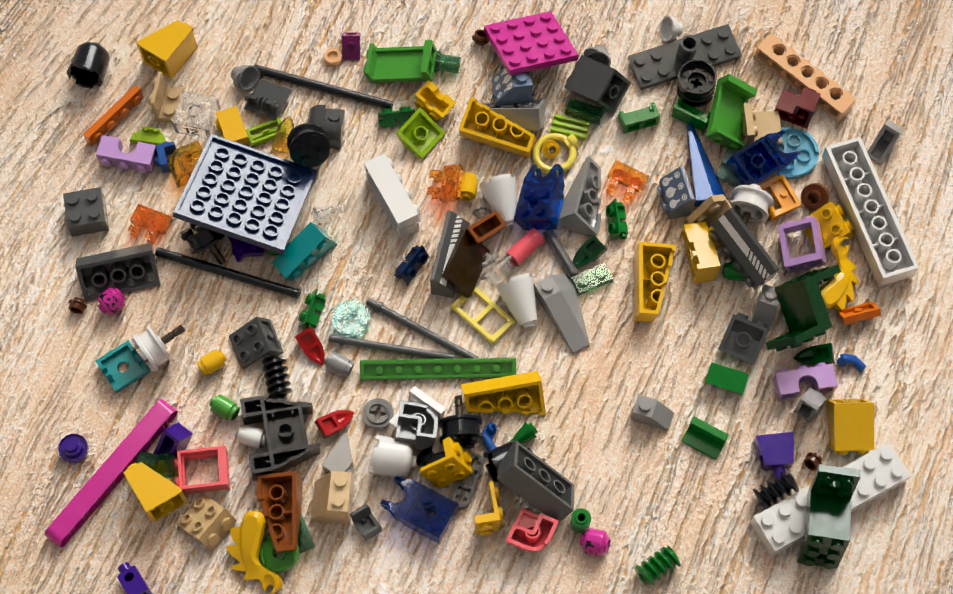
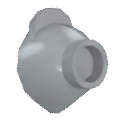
M596 45L585 49L584 56L610 67L611 57L605 46Z
M252 65L236 66L231 71V78L235 87L243 91H249L257 84L260 72Z

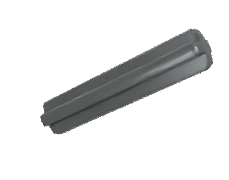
M552 228L545 230L543 236L569 278L575 277L578 274V270Z

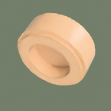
M331 48L324 53L326 65L337 67L342 63V54L338 49Z

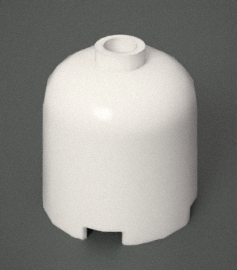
M376 434L375 440L379 442H374L370 465L374 468H369L370 474L402 478L409 473L411 467L415 468L417 456L413 455L411 444L395 441V438Z

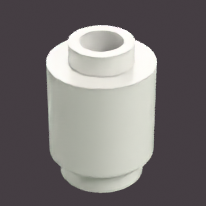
M248 425L245 427L241 426L237 441L241 442L242 445L261 449L262 445L265 446L267 443L265 430Z

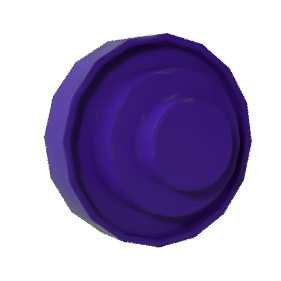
M69 434L60 441L58 451L64 461L78 463L86 458L89 446L83 436Z

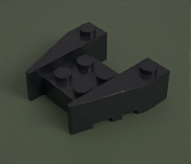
M264 396L240 399L244 425L264 422L268 452L249 455L253 481H257V475L282 473L320 454L319 443L308 445L303 415L313 414L312 403L291 402L279 398L269 399Z

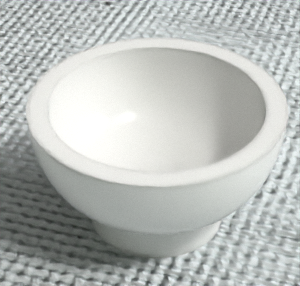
M669 15L663 17L659 29L663 41H672L682 34L683 27L681 22H678L676 18Z

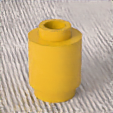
M465 172L460 177L457 195L461 200L471 201L476 198L478 186L476 174Z
M215 349L201 357L200 361L196 363L205 376L226 366L224 362L227 359L222 351L218 352Z

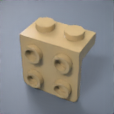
M200 495L177 522V525L212 552L237 520L226 508L209 497Z

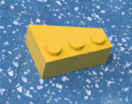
M706 221L685 224L682 229L693 284L715 281L718 273H720L721 265L709 235L710 228H708Z

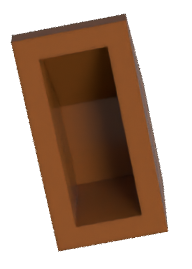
M495 210L469 226L466 230L476 244H481L499 234L507 225Z

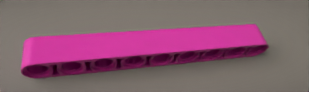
M163 399L157 401L45 531V536L60 548L64 547L125 477L123 472L126 471L127 467L137 463L175 419L178 410Z

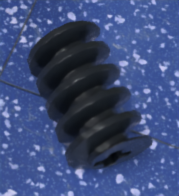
M278 356L264 358L262 363L264 365V377L267 379L265 383L267 393L269 394L268 398L282 399L292 392L291 388H286L291 385L290 381H285L290 377L289 374L284 373L288 371V367L282 366L287 363V360L281 359Z
M788 469V475L780 472L781 479L773 476L774 483L767 480L768 487L760 484V492L755 488L753 489L755 496L763 507H772L771 502L774 504L779 503L778 498L781 500L786 499L785 493L791 496L792 489L795 492H799V486Z

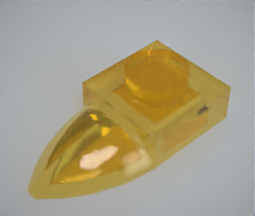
M290 116L285 118L278 126L272 151L289 155L287 137L294 128Z

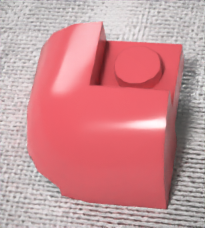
M521 507L506 539V543L524 551H539L549 544L559 521L542 513L538 515Z

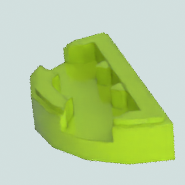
M143 127L142 130L133 133L129 141L133 144L142 142L160 145L166 142V139L159 129Z

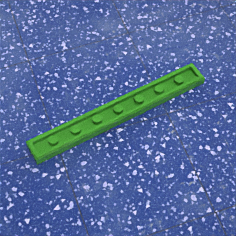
M516 357L360 360V380L499 378L516 375Z

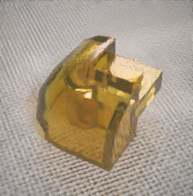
M198 140L179 147L170 158V172L177 188L187 184L203 151Z

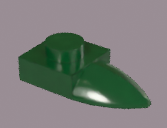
M593 235L578 249L572 262L576 268L585 266L591 261L595 262L608 249Z
M832 343L805 348L794 357V360L804 364H834Z

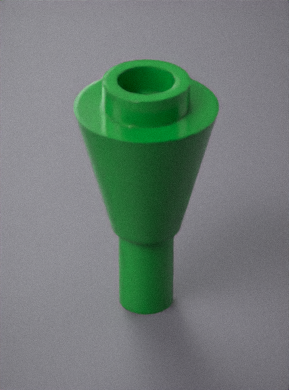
M525 422L509 442L517 440L523 444L537 438L535 434L538 431L532 423L527 424Z

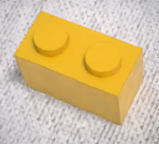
M237 106L216 112L217 120H214L217 130L222 131L223 135L220 137L246 146L250 145Z

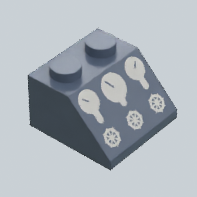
M504 67L492 78L496 105L533 102L530 71L509 76Z
M680 166L662 177L659 181V186H657V194L663 200V212L667 214L669 220L690 215L695 200L685 168Z

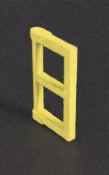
M475 286L472 295L475 293L488 305L480 314L472 319L459 308L468 299L463 295L452 303L450 308L493 345L515 324V320ZM493 309L507 322L491 336L478 323Z

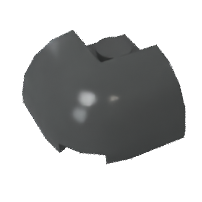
M326 105L311 107L307 123H314L322 127L326 132L330 148L341 149L345 110L326 108Z
M401 401L395 441L414 444V449H426L434 445L437 436L438 416H435L428 409L427 405Z

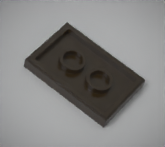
M466 229L461 230L442 277L464 297L470 298L490 250L482 243L476 244Z

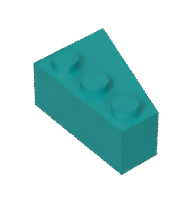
M310 222L285 248L283 255L279 254L271 263L286 279L293 281L298 279L304 271L336 246L337 243L322 228Z

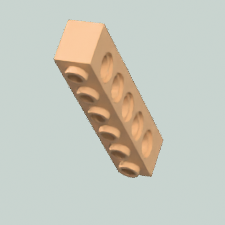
M770 34L757 47L754 56L799 92H802L804 87L814 89L820 93L817 106L838 122L853 108L856 99L850 92L843 90L837 82L825 76L823 71L816 69L807 59H803L793 48L785 45L779 37Z

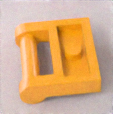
M783 174L759 185L764 191L769 189L780 208L775 210L773 205L771 208H768L771 221L777 220L781 216L800 208L802 205Z

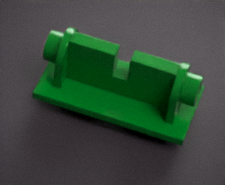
M410 106L400 107V111L393 112L392 109H383L381 113H378V117L382 116V119L379 120V126L383 128L395 127L396 119H399V124L402 126L412 116L411 113L415 112V109H411Z
M614 199L606 206L608 232L610 233L611 241L617 236L620 239H626L628 235L627 222L620 221L626 219L625 206L622 202H617V199Z
M318 289L308 293L304 301L306 307L299 314L298 321L300 323L298 328L306 325V329L309 327L316 328L320 315L314 313V311L321 313L326 302L324 294L319 293L317 295Z

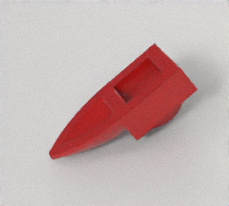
M309 327L296 335L295 338L307 357L313 362L323 365L325 360L324 349L313 328Z
M349 410L333 411L316 419L314 423L325 439L340 432L342 428L347 426L352 420L354 412Z

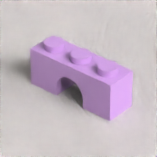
M101 136L96 152L99 163L104 166H118L124 170L134 169L141 173H153L156 164L155 156H158L156 145L138 142L134 151L123 153V145L120 138Z
M818 363L814 367L808 368L807 366H799L795 370L789 371L788 369H781L775 373L772 379L778 401L797 398L800 393L798 385L800 382L810 383L814 390H818L822 394L835 392L838 387L833 363Z

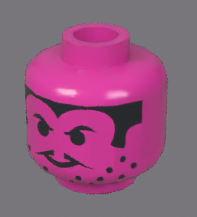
M109 287L97 297L100 303L97 307L104 315L108 313L114 316L126 306V298L118 288Z
M589 528L585 534H581L580 545L583 546L584 553L598 557L608 553L611 538L608 537L606 531Z

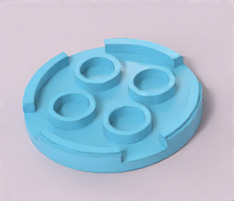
M783 127L781 128L782 144L764 145L763 160L768 169L777 176L783 174L786 179L805 177L813 171L817 164L818 145L814 138L806 131Z

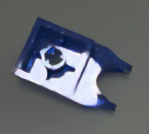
M783 130L769 133L759 138L728 159L726 163L741 185L763 184L784 171L791 161L800 155L798 151L784 153L779 150L777 142L785 134Z
M555 164L544 177H542L541 169L537 165H533L525 176L513 219L523 230H530L531 228L536 230L557 229L564 201L563 191L565 187L564 170L560 164Z
M396 476L394 483L405 492V497L399 502L382 499L380 506L389 511L395 520L403 523L406 527L440 544L459 510V504L415 480ZM434 512L435 516L428 517V513Z

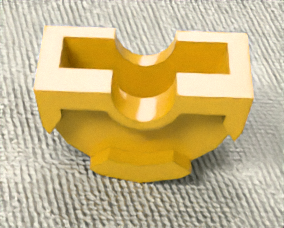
M428 79L416 92L414 105L424 110L436 122L438 119H442L457 102L448 95L441 93L438 87Z

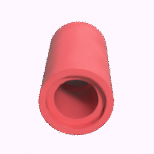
M531 228L505 253V256L514 266L518 267L545 242V239L538 230Z

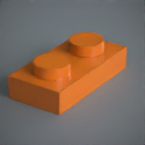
M873 301L839 311L836 310L837 318L844 325H851L857 321L871 320L874 317L881 316L880 308Z

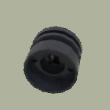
M693 59L683 64L678 72V97H682L683 102L692 107H701L709 103L714 96L717 73L714 67L702 59Z

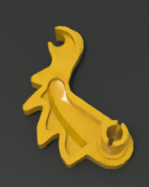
M837 236L831 242V250L841 272L835 274L834 279L827 281L820 287L826 309L834 307L837 311L843 310L846 306V301H854L853 285L859 284L857 277L852 272V270L856 269V266L847 258L849 245L842 246L841 244L843 240L849 239L848 237L838 238Z
M256 510L249 511L243 516L241 526L230 528V535L237 545H227L226 549L240 562L239 564L232 565L231 568L237 571H246L245 580H260L264 591L269 589V585H273L274 589L270 594H274L282 589L283 581L276 572L263 567L258 559L267 521L263 513Z

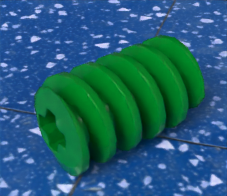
M667 545V548H660V552L656 551L654 557L649 556L647 561H642L641 566L637 565L634 569L643 584L647 586L648 582L655 585L653 578L659 581L662 580L660 573L667 576V568L674 571L673 564H676L678 567L681 564L676 553Z

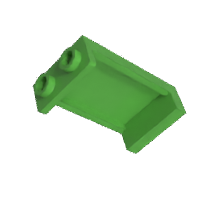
M425 40L424 46L377 48L374 43H370L369 50L366 52L367 63L364 66V75L370 83L424 82L428 79L433 81L437 48L432 40Z
M731 74L719 78L716 84L706 137L714 143L727 148V150L734 152L745 148L746 144L741 141L743 104L748 103L750 98L756 96L757 89Z

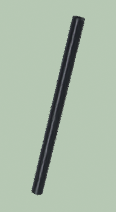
M257 64L254 65L262 76L384 109L393 108L394 102Z
M157 247L155 251V256L290 297L299 299L301 294L300 289Z

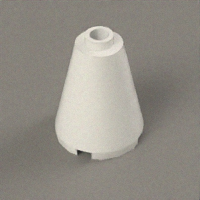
M502 174L491 177V181L488 183L485 180L479 183V188L492 212L496 210L507 226L505 228L514 226L515 222L518 221L515 174L512 176L511 174Z
M526 273L509 278L510 280L507 281V284L504 281L498 283L496 289L518 325L523 326L524 329L535 326L534 322L538 319L533 275Z

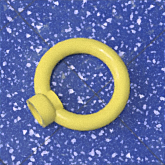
M559 133L544 135L534 145L532 152L533 161L541 171L547 174L564 173L573 166L576 160V148L580 146L579 141L573 134L568 137ZM554 140L564 143L569 151V158L563 165L550 167L542 162L540 150L546 141Z

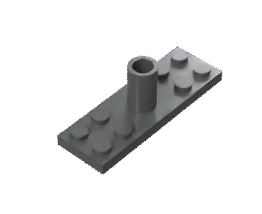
M729 24L695 35H685L682 39L629 55L627 59L640 90L677 79L681 66L687 61L702 59L714 67L739 59L742 54Z

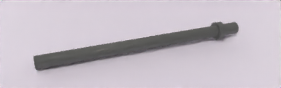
M371 298L367 299L366 305L375 309V312L383 313L464 358H479L477 355L384 306V303L376 302Z
M329 334L328 342L339 343V346H344L345 344L431 359L455 358V354L345 337L344 334H341V336Z

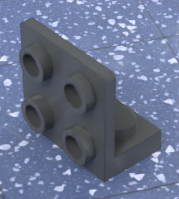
M255 317L229 335L242 369L252 365L265 355L279 356L284 353L271 319Z

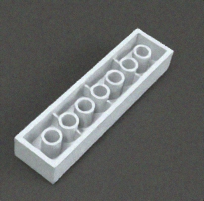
M861 137L826 146L822 159L848 219L855 228V235L878 287L913 277L919 266Z
M889 442L842 467L861 470L860 480L852 495L851 513L904 484L911 477V474ZM810 486L753 516L750 523L771 557L805 538L807 493Z

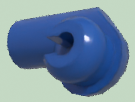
M843 353L837 359V363L841 367L851 364L860 373L867 367L856 355Z
M494 423L487 424L482 431V443L487 451L496 448L493 438L497 431V426Z

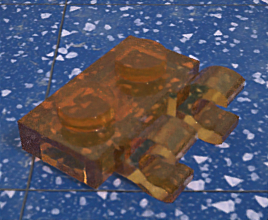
M615 160L607 175V178L611 180L607 185L608 189L606 192L613 195L618 184L628 187L624 193L623 201L630 203L635 191L638 193L642 192L649 179V175Z
M461 164L444 166L443 171L430 170L429 178H434L435 183H442L441 188L428 187L427 195H432V199H439L443 203L459 201L464 167Z
M138 204L130 218L132 224L128 231L131 232V236L137 238L143 227L149 229L145 237L148 238V243L152 242L154 245L159 234H166L173 222V218Z

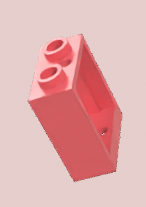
M226 446L177 451L178 457L174 458L175 469H178L179 477H175V482L181 488L183 494L230 489L228 451ZM218 457L219 482L187 485L186 461Z

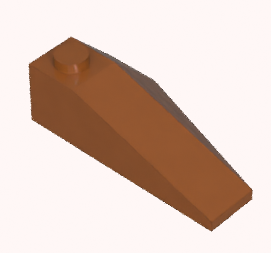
M296 471L257 475V496L261 503L276 552L297 550L303 479Z

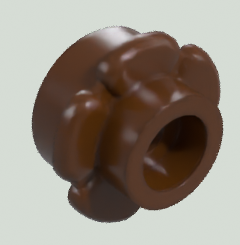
M479 29L475 31L472 40L475 41L476 45L483 46L489 43L484 30Z
M75 297L68 302L70 303L68 309L73 313L83 314L84 310L87 309L85 301L81 298Z
M809 452L804 459V464L809 470L816 471L818 465L822 464V458L817 453Z

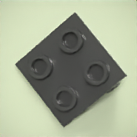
M260 79L253 93L245 95L244 100L247 103L244 109L277 120L292 89Z

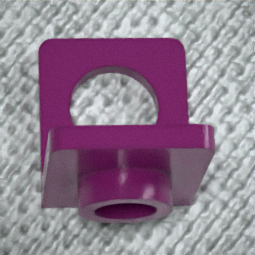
M360 32L342 33L343 60H360Z

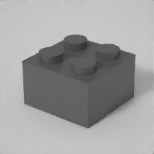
M101 187L63 193L67 228L72 237L109 230L105 196Z

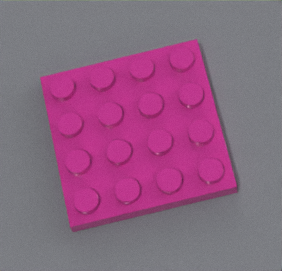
M551 11L484 25V33L509 76L578 60V53Z

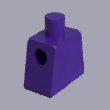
M794 432L757 435L753 444L763 471L773 470L774 476L781 479L780 472L786 474L785 469L791 468L794 463Z
M125 562L118 567L120 574L117 578L127 594H153L136 566L131 567L128 562Z

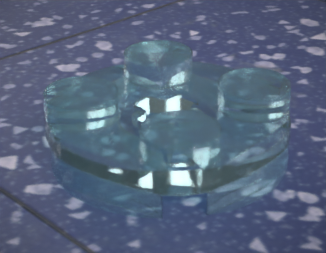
M357 299L347 300L337 305L333 310L332 324L339 335L344 334L346 337L357 338L368 330L370 313L368 308ZM350 315L355 316V322L353 323L346 320Z

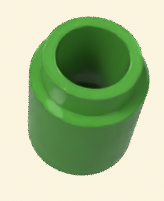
M221 394L214 396L209 404L211 407L210 411L225 420L234 421L240 412V407L237 406V403Z

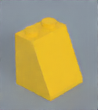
M178 20L136 43L142 61L157 71L162 72L170 79L175 76L198 48L193 28L189 24H183Z
M826 399L830 449L836 451V454H849L848 451H856L857 454H868V450H874V402L867 399Z
M142 462L131 464L123 472L153 523L188 503L180 487Z

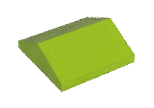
M419 107L395 134L406 149L420 159H423L445 135V132Z

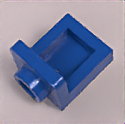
M163 142L160 145H156L158 156H155L157 167H161L162 172L166 173L170 172L167 155L177 153L174 142Z

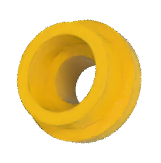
M548 140L542 146V153L546 158L553 159L560 153V146L556 141ZM550 147H554L552 153L549 152Z

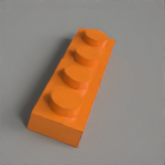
M134 85L83 133L86 143L92 147L95 143L100 142L102 135L111 131L116 126V123L125 118L134 106L141 103L144 97L137 85Z

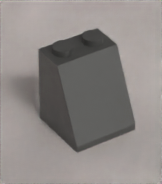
M581 55L564 87L572 94L614 115L631 82L616 69Z

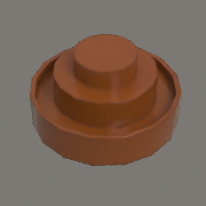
M811 183L803 189L801 202L808 210L816 211L829 202V192L822 184Z

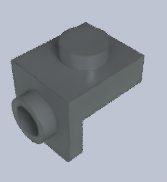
M367 504L357 508L350 514L354 526L365 541L383 531Z

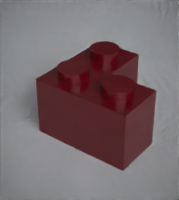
M804 87L800 96L792 91L783 90L774 111H779V118L781 120L807 129L821 94L814 89Z

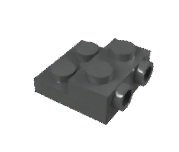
M738 312L737 315L733 314L718 350L754 365L769 329L766 328L767 324L758 320L753 323L748 320L749 316Z

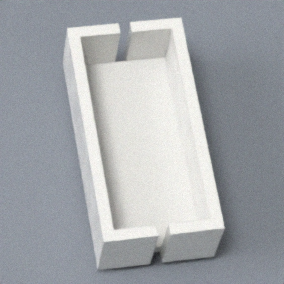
M383 153L364 162L366 180L398 238L401 239L418 231L419 222H421L419 217L420 210L416 204L411 202L410 199L412 197L409 190L403 188V180L400 174L394 172L393 169L395 167L390 158L387 159Z

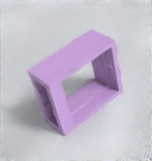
M806 216L802 220L795 222L787 221L783 225L778 226L784 267L789 273L827 265L820 223L815 216ZM812 228L816 253L790 259L787 234Z

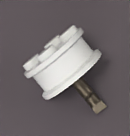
M757 184L739 185L734 188V199L729 203L746 226L748 222L763 223L768 220V208H771L774 202L773 197L769 193L762 190Z
M148 325L146 326V331L138 336L134 334L133 338L130 339L136 349L140 347L138 353L144 361L149 360L146 364L152 372L158 371L159 366L166 361H173L166 350L165 344L186 331L182 325H179L162 338L158 335L156 336Z

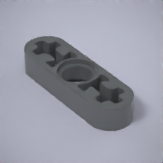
M476 453L471 454L472 462L477 459L480 466L476 465L474 473L468 475L473 478L474 483L471 486H465L462 483L463 479L458 480L452 495L453 506L460 510L469 506L484 467L483 457ZM462 490L466 491L464 495V500H466V502L462 501V503L459 504L458 499H456V497L460 498Z

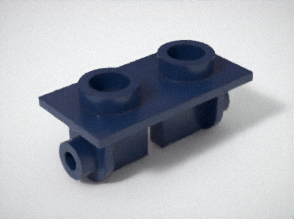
M423 245L412 247L405 257L409 262L402 261L395 270L394 276L398 279L402 278L406 285L416 276V273L429 257Z

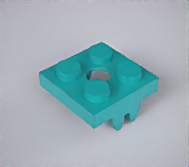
M129 340L95 361L116 393L150 373ZM125 362L129 365V369L121 373L118 371V365Z

